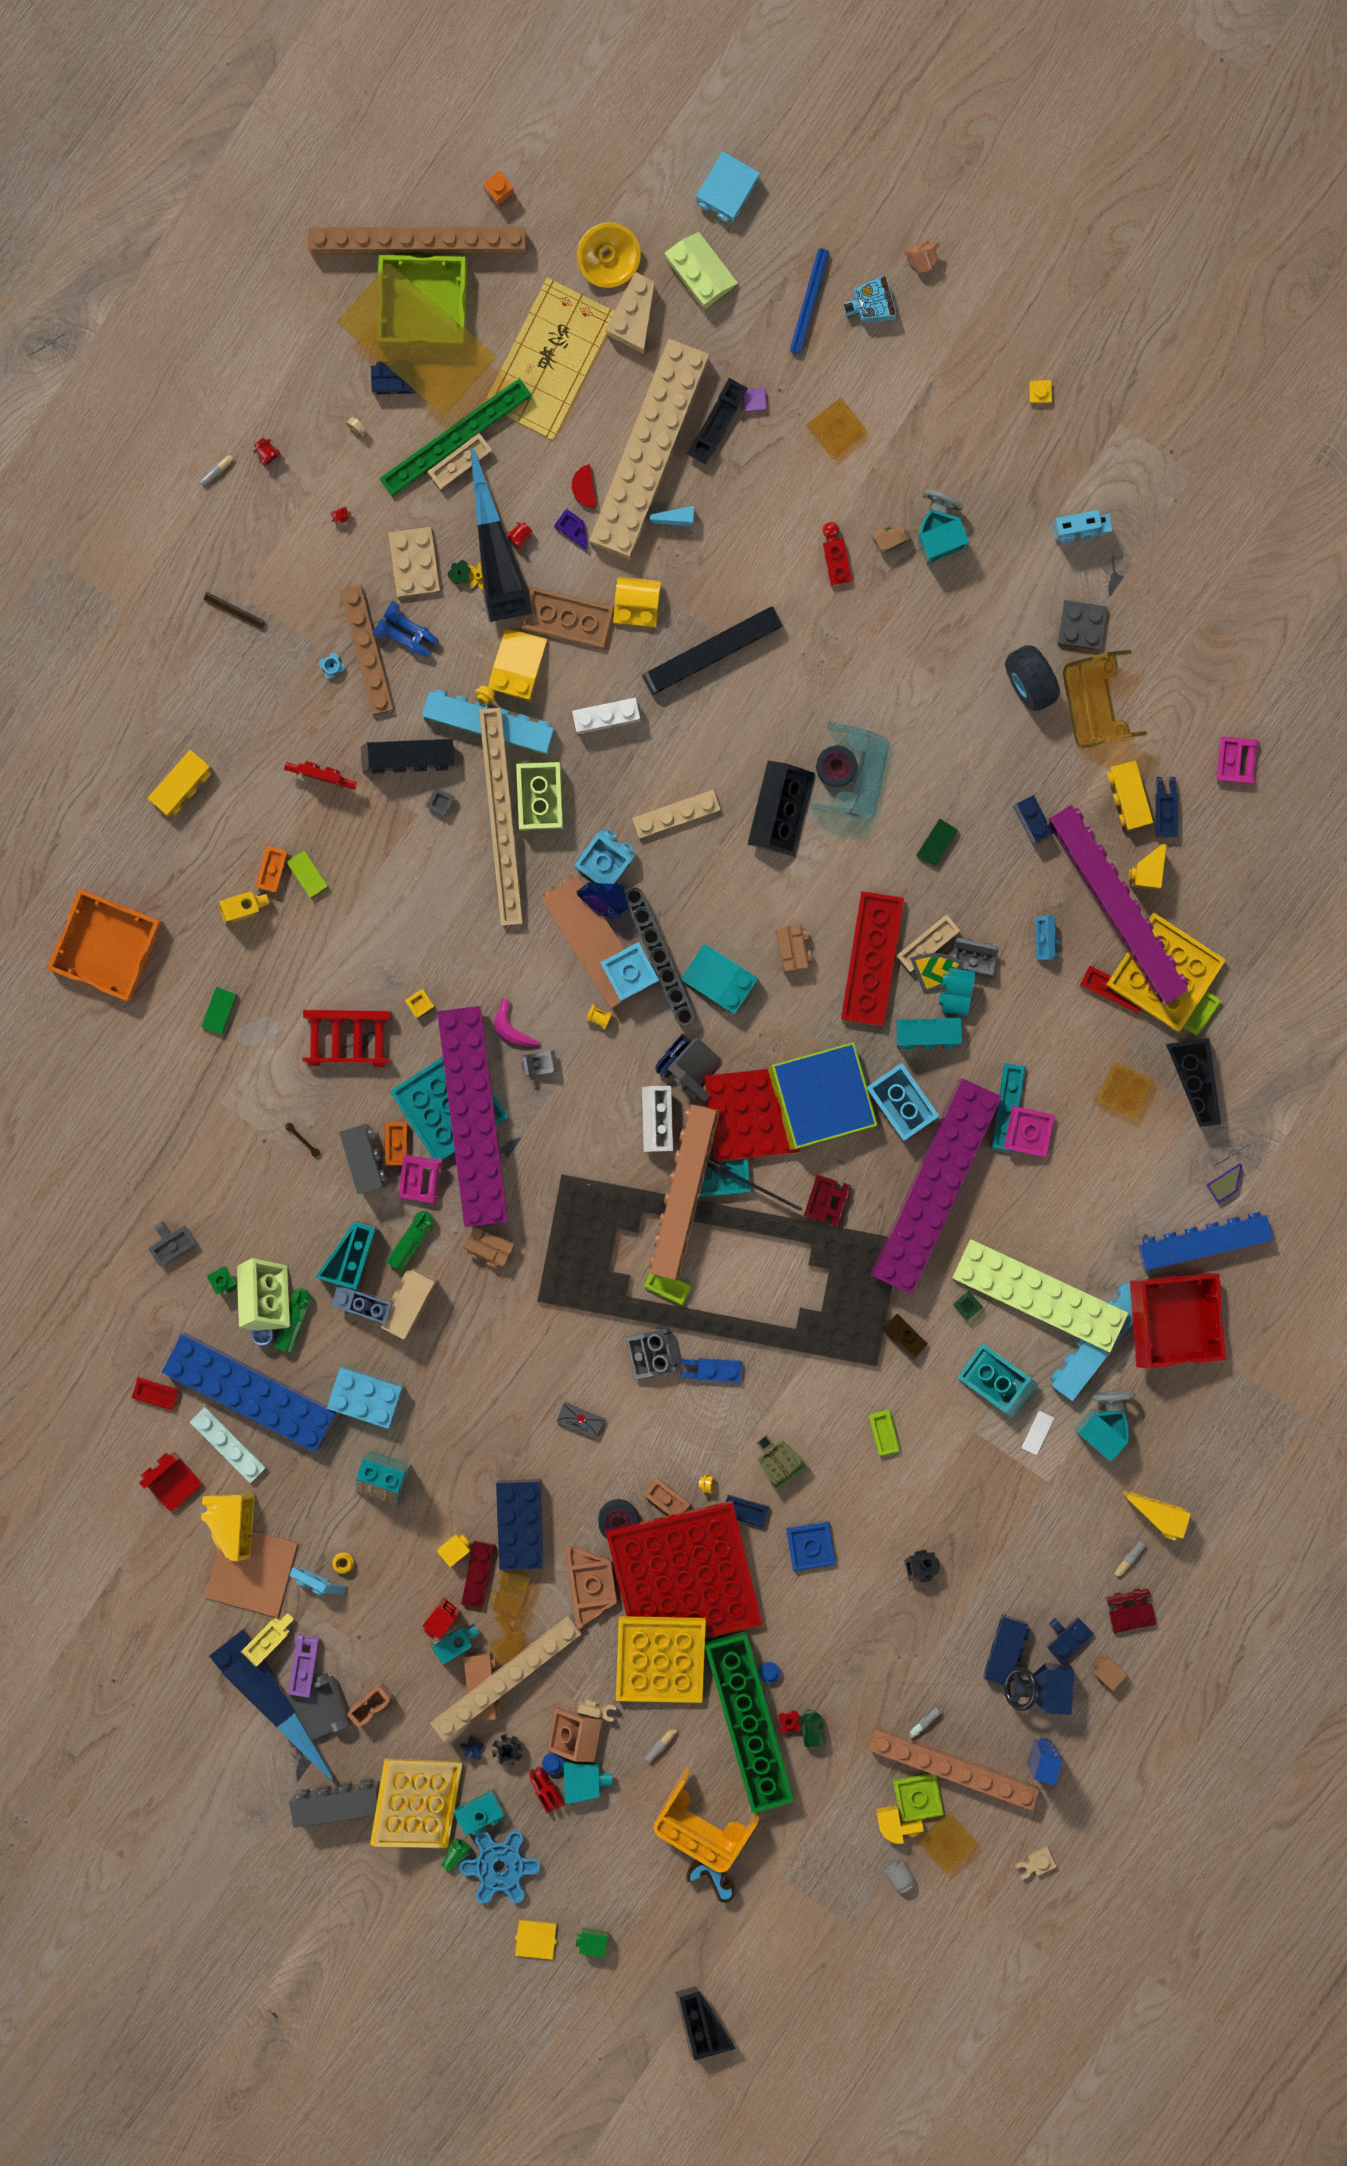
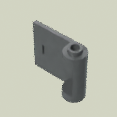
M328 1673L316 1677L317 1682L312 1683L310 1697L285 1694L311 1740L352 1725L350 1718L347 1716L348 1713L333 1676L329 1677ZM289 1740V1743H290L291 1748L296 1747V1746Z

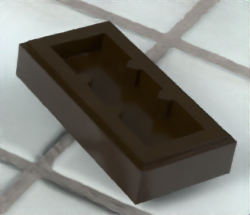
M898 1313L882 1329L912 1360L928 1344Z

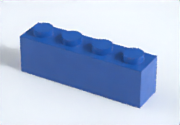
M1040 1737V1740L1034 1739L1027 1762L1034 1780L1056 1785L1062 1758L1055 1744H1052V1740Z

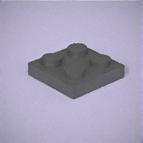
M1064 600L1057 644L1101 650L1107 606Z

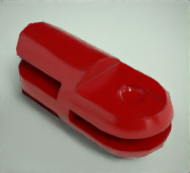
M536 1767L535 1770L532 1769L529 1772L530 1781L536 1790L535 1794L546 1814L551 1813V1810L555 1811L559 1807L566 1805L553 1781L551 1782L542 1767Z

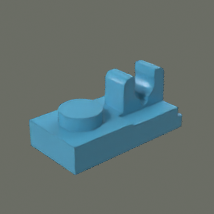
M1055 916L1035 917L1037 960H1047L1061 956L1060 952H1055V945L1061 944L1060 940H1055Z

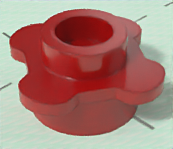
M797 1711L782 1712L778 1715V1720L781 1723V1733L787 1734L788 1731L793 1730L798 1732L801 1729V1725L798 1723L799 1714Z

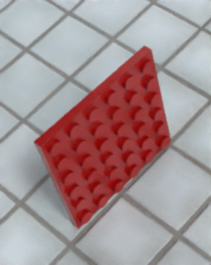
M733 1501L606 1531L626 1616L705 1618V1639L762 1625Z

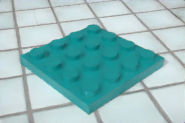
M443 1057L390 1090V1093L431 1157L443 1160L454 1153L455 1149ZM493 1093L496 1123L499 1124L509 1116Z

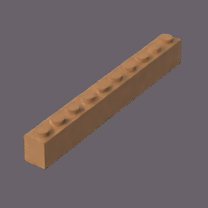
M308 227V250L311 255L526 254L525 227Z

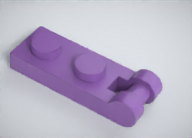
M303 1634L297 1635L288 1695L310 1697L319 1637L313 1636L308 1638L304 1637ZM303 1646H309L310 1653L302 1652Z

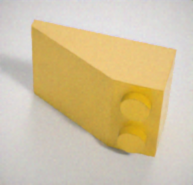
M505 628L488 687L496 693L531 702L547 639Z
M1123 1490L1122 1494L1162 1532L1161 1534L1164 1537L1172 1540H1177V1537L1184 1538L1191 1515L1189 1511L1185 1508Z

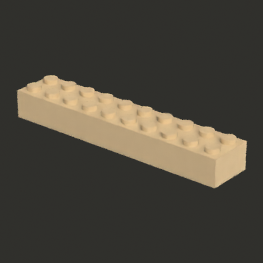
M668 338L589 540L591 545L629 560L631 559L709 360L708 353Z

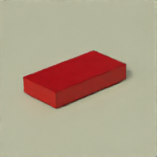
M137 1377L131 1398L173 1411L180 1389Z

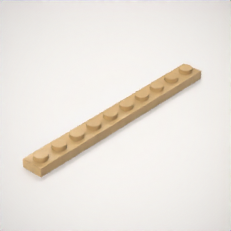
M502 708L479 709L501 926L523 924Z

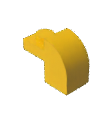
M897 1805L876 1809L879 1829L882 1835L893 1843L904 1844L903 1835L907 1834V1837H914L920 1835L919 1832L924 1831L922 1820L901 1823Z

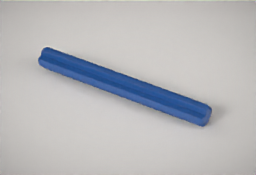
M819 248L817 251L790 346V351L796 354H800L802 351L829 256V251L823 248Z

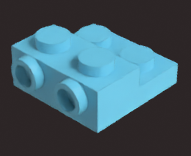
M601 829L574 866L606 891H609L636 854L633 853L634 848L626 842L622 844L616 840L617 835L613 831Z

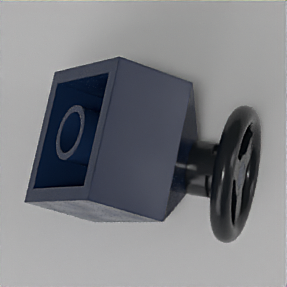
M1044 1663L1034 1673L1024 1667L1013 1668L1009 1671L1004 1681L1006 1700L1014 1709L1019 1711L1028 1710L1036 1703L1045 1713L1072 1715L1074 1670L1071 1665ZM1020 1673L1026 1675L1028 1679L1022 1680ZM1012 1678H1014L1016 1684L1015 1693L1013 1696L1011 1695L1010 1684ZM1020 1697H1031L1025 1704L1018 1703Z

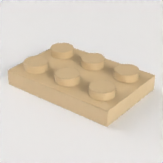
M432 527L389 532L397 597L440 592Z

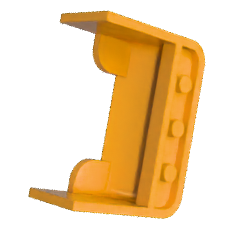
M686 1767L655 1821L654 1832L659 1838L714 1871L725 1872L731 1867L757 1826L761 1811L754 1813L747 1826L733 1821L728 1823L723 1831L686 1809L690 1803L689 1793L682 1788L690 1771Z

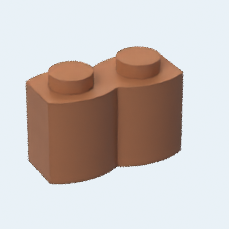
M383 1683L375 1685L369 1690L366 1697L357 1700L353 1704L347 1716L357 1727L366 1724L375 1712L382 1710L388 1704L392 1693Z

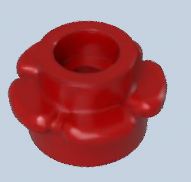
M346 506L330 513L333 518L331 521H337V524H341L349 520L348 515L351 514V511L348 512Z

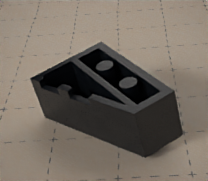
M696 1986L675 1992L689 2052L694 2061L736 2049Z

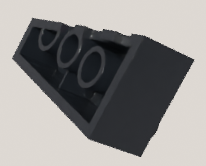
M1209 1038L1166 1044L1199 1127L1220 1125L1221 1117Z

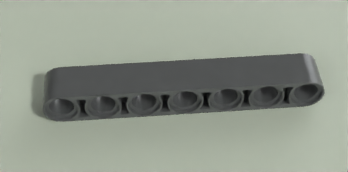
M631 887L625 892L624 896L629 911L675 1020L681 1026H689L693 1023L695 1016L642 890L638 887ZM632 891L640 893L641 898L637 903H631L628 899ZM640 911H646L649 914L647 922H638L637 914ZM654 931L657 933L658 937L654 943H648L645 940L647 932ZM663 951L666 954L665 961L662 963L655 962L653 958L655 952ZM665 971L673 972L674 980L672 982L665 983L662 980V974ZM677 990L682 993L683 998L679 1003L671 1001L670 995L673 991ZM686 1010L690 1012L691 1019L689 1022L683 1023L679 1020V1013Z

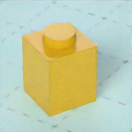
M457 1532L437 1549V1552L447 1565L451 1567L472 1549L469 1546L471 1542L465 1534L460 1535Z

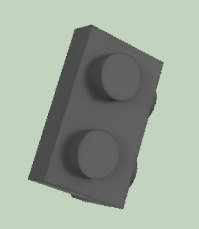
M956 938L952 956L964 962L961 970L974 971L975 976L992 979L999 947L993 946L991 943L975 942L968 938Z

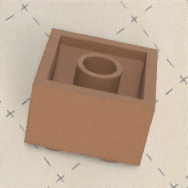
M555 1708L547 1751L575 1762H594L602 1719L580 1714L576 1711Z

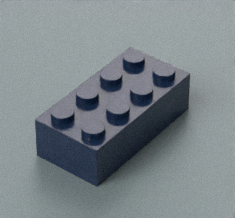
M541 1479L498 1480L496 1482L499 1570L543 1568Z

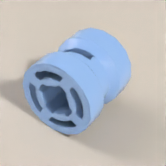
M252 1330V1340L258 1345H266L275 1337V1330Z

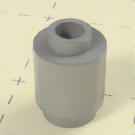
M894 1859L886 1865L885 1873L895 1890L904 1893L915 1885L913 1882L914 1878L903 1860L898 1861Z

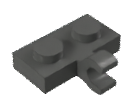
M162 1221L155 1226L162 1240L150 1247L149 1251L161 1267L197 1242L186 1225L170 1234L166 1224Z

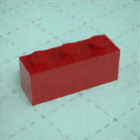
M443 1597L423 1623L424 1632L432 1639L435 1637L440 1639L456 1620L460 1610Z

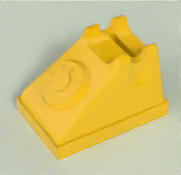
M254 1493L212 1495L202 1498V1504L207 1507V1511L201 1513V1520L208 1525L215 1545L229 1561H241L251 1557L252 1537L248 1535H252Z

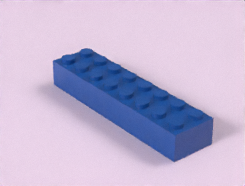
M186 1332L180 1335L162 1370V1373L313 1452H316L320 1447L337 1412L327 1409L326 1405Z

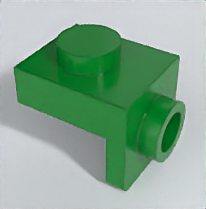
M226 1266L207 1275L216 1295L221 1292L223 1295H226L235 1290L234 1286L237 1284V1279L235 1276H231Z

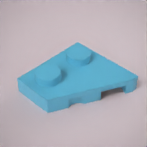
M292 1568L290 1576L297 1579V1584L304 1587L309 1585L313 1588L312 1591L322 1596L325 1593L344 1595L347 1589L344 1585L332 1584L328 1582L329 1579L306 1569Z

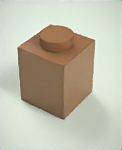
M1107 1654L1104 1657L1100 1656L1092 1665L1094 1667L1092 1669L1093 1673L1112 1691L1127 1676L1126 1672Z

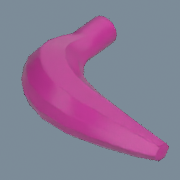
M502 999L500 1008L494 1018V1027L498 1035L512 1044L538 1047L540 1045L539 1041L519 1032L510 1024L508 1020L510 1001Z

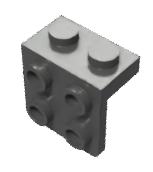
M694 1038L668 1067V1070L676 1076L673 1079L682 1088L685 1085L688 1087L686 1092L694 1099L699 1096L705 1102L710 1094L700 1085L704 1082V1076L710 1075L721 1063V1058L699 1038Z

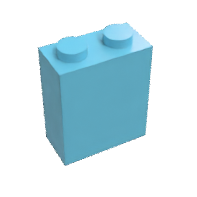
M722 151L696 196L698 206L706 211L711 209L717 213L716 216L725 222L730 220L734 223L758 182L760 173Z

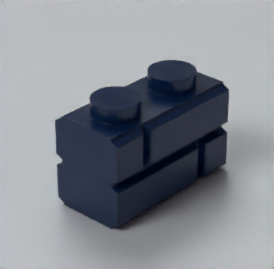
M398 361V365H389V362H376V366H371V390L373 395L416 394L415 365L410 364V361Z
M1034 795L1013 806L1032 845L1053 834Z

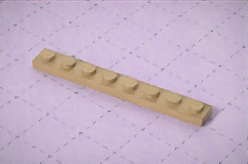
M566 1616L431 1721L430 1725L444 1742L580 1636L581 1633L570 1618Z

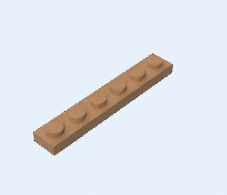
M359 584L340 589L371 713L374 716L393 711L376 640L372 635L373 629L362 586Z

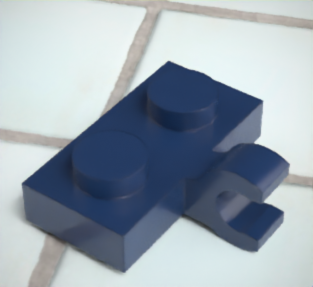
M1079 1617L1067 1628L1054 1618L1049 1624L1059 1635L1047 1648L1064 1663L1094 1633Z

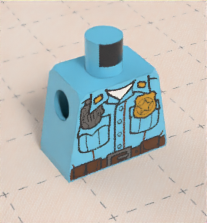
M886 275L854 289L853 296L855 300L843 303L846 316L858 313L861 323L896 319L897 314Z

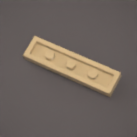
M714 790L639 815L632 818L638 837L641 839L721 811Z

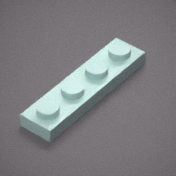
M206 1406L190 1421L249 1483L266 1468Z

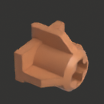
M925 240L920 245H911L904 252L908 263L919 273L932 270L938 260L936 249L939 247V243H929L928 240Z

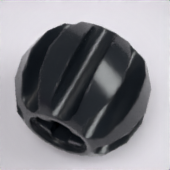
M507 1734L501 1735L502 1742L495 1739L492 1744L497 1748V1750L491 1751L493 1758L500 1757L497 1761L500 1765H503V1762L506 1761L508 1762V1767L515 1765L513 1759L520 1761L523 1757L522 1754L517 1752L524 1750L523 1744H516L515 1742L518 1738L514 1735L512 1739H508ZM511 1747V1754L509 1752L504 1753V1748L508 1749Z

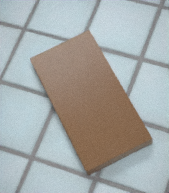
M531 586L529 600L532 614L523 616L521 629L605 649L614 606Z

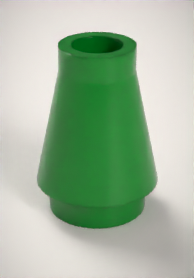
M459 1838L452 1841L441 1864L442 1867L452 1872L469 1855L470 1846Z

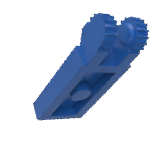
M681 1359V1364L688 1366L698 1365V1373L680 1372L681 1378L739 1383L741 1381L742 1360Z

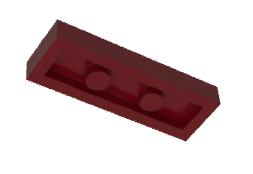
M473 1541L461 1605L483 1608L495 1544Z

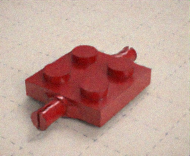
M305 761V764L299 763L298 765L286 762L284 766V771L296 773V775L301 774L353 790L357 786V781L346 779L340 775L341 772L330 767L322 770L318 764Z

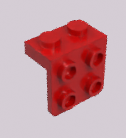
M166 1452L157 1460L159 1465L156 1468L152 1469L149 1467L141 1475L143 1479L139 1484L144 1489L148 1487L169 1511H173L195 1492L202 1482L176 1452L170 1455Z

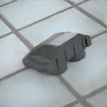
M670 1328L624 1338L629 1348L635 1374L633 1376L634 1380L679 1370L680 1354L676 1337Z

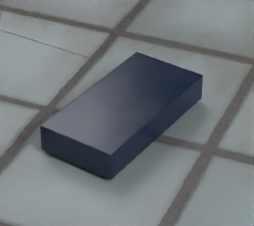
M727 1495L726 1502L733 1501L738 1521L764 1527L769 1506Z

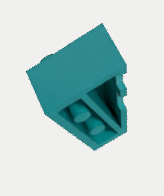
M354 1221L315 1278L354 1290L359 1289L377 1227L360 1221Z

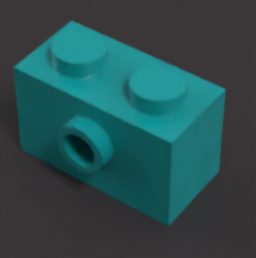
M494 1789L455 1808L454 1814L465 1836L470 1833L474 1836L483 1831L485 1825L490 1823L493 1826L501 1822L505 1810Z

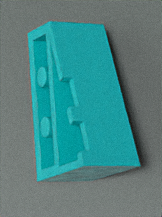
M961 1018L895 1020L896 1046H901V1050H914V1045H922V1049H935V1045L944 1044V1049L957 1048V1044H962Z

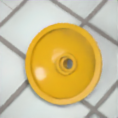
M614 222L600 223L589 229L581 238L577 248V264L582 275L590 283L603 288L617 287L627 282L636 272L641 257L640 245L636 236L627 227ZM607 248L608 253L606 255H602L603 249Z

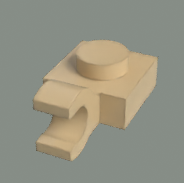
M585 1699V1702L580 1701L577 1713L596 1718L601 1717L610 1722L614 1720V1717L607 1715V1710H616V1705L607 1704L601 1707L594 1700Z

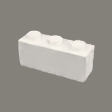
M636 698L572 711L577 734L641 721Z
M671 1086L642 1087L644 1152L673 1151Z

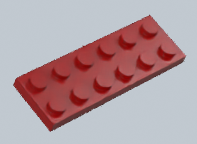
M861 891L841 1020L884 1026L904 898Z

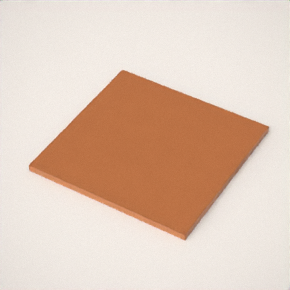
M252 1531V1535H248L252 1537L250 1559L229 1561L223 1552L218 1549L205 1598L278 1617L298 1543Z

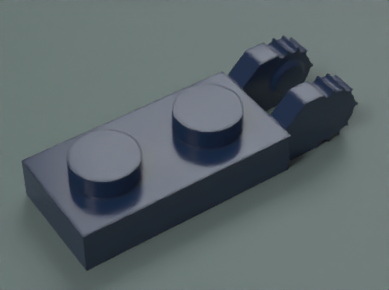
M1157 777L1155 838L1178 837L1176 778L1170 777L1169 779L1170 793L1162 794L1163 780L1162 777Z

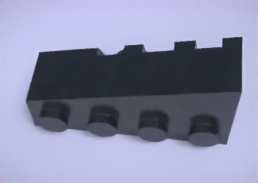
M453 739L367 742L361 746L362 773L383 774L385 771L404 773L409 769H414V772H426L427 768H436V771H448L449 767L455 765Z

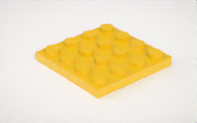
M1153 912L1149 918L1154 927L1152 930L1155 937L1159 936L1165 944L1164 951L1166 955H1171L1174 958L1178 974L1183 973L1189 983L1186 994L1162 1007L1129 952L1126 953L1106 986L1179 1033L1226 959Z
M619 1616L616 1701L702 1703L705 1618Z
M385 1758L370 1845L374 1847L448 1848L462 1763L448 1760Z

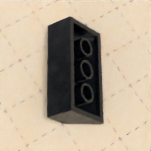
M767 761L747 845L795 857L815 775L814 772L787 763Z

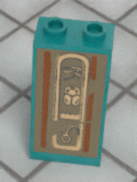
M369 1451L362 1459L356 1477V1492L398 1505L411 1464Z

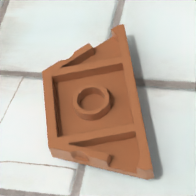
M565 1545L577 1629H580L617 1603L612 1564L609 1558Z

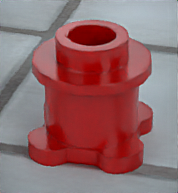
M261 438L254 444L253 452L258 454L262 465L266 466L281 453L270 443L271 439L265 440V438Z
M517 522V526L510 533L508 531L505 533L520 550L523 548L522 544L529 537L532 538L530 533L533 530L525 522L522 524Z

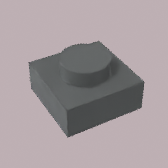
M435 787L426 807L446 817L455 797Z

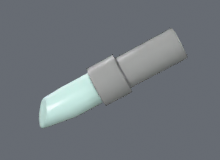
M938 1707L918 1721L919 1723L909 1732L910 1739L919 1735L924 1729L926 1730L942 1714Z

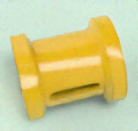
M592 1004L585 1022L591 1021L602 1026V1029L605 1030L612 1012H605L596 1008L595 1004Z

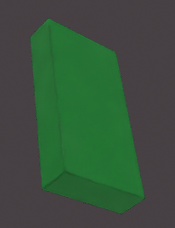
M216 987L201 1027L222 1035L237 994Z

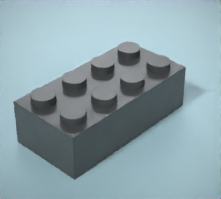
M373 1778L361 1780L359 1784L352 1785V1782H343L339 1784V1787L331 1788V1785H324L318 1787V1790L310 1791L309 1788L297 1790V1793L293 1795L289 1802L293 1828L375 1815L380 1788L379 1780L373 1781Z

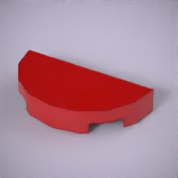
M590 464L575 472L571 489L575 499L586 507L596 508Z

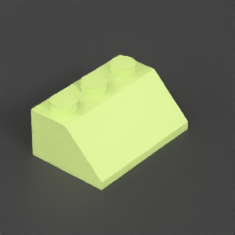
M700 232L681 240L664 253L667 263L703 310L738 285V282Z
M254 1258L237 1265L239 1327L256 1331L290 1327L287 1265Z

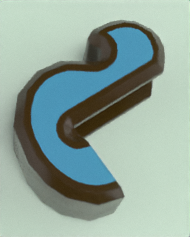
M694 1860L689 1865L686 1872L687 1883L707 1874L718 1901L723 1903L732 1901L735 1896V1884L731 1879L728 1882L724 1881L725 1872H716L698 1860Z

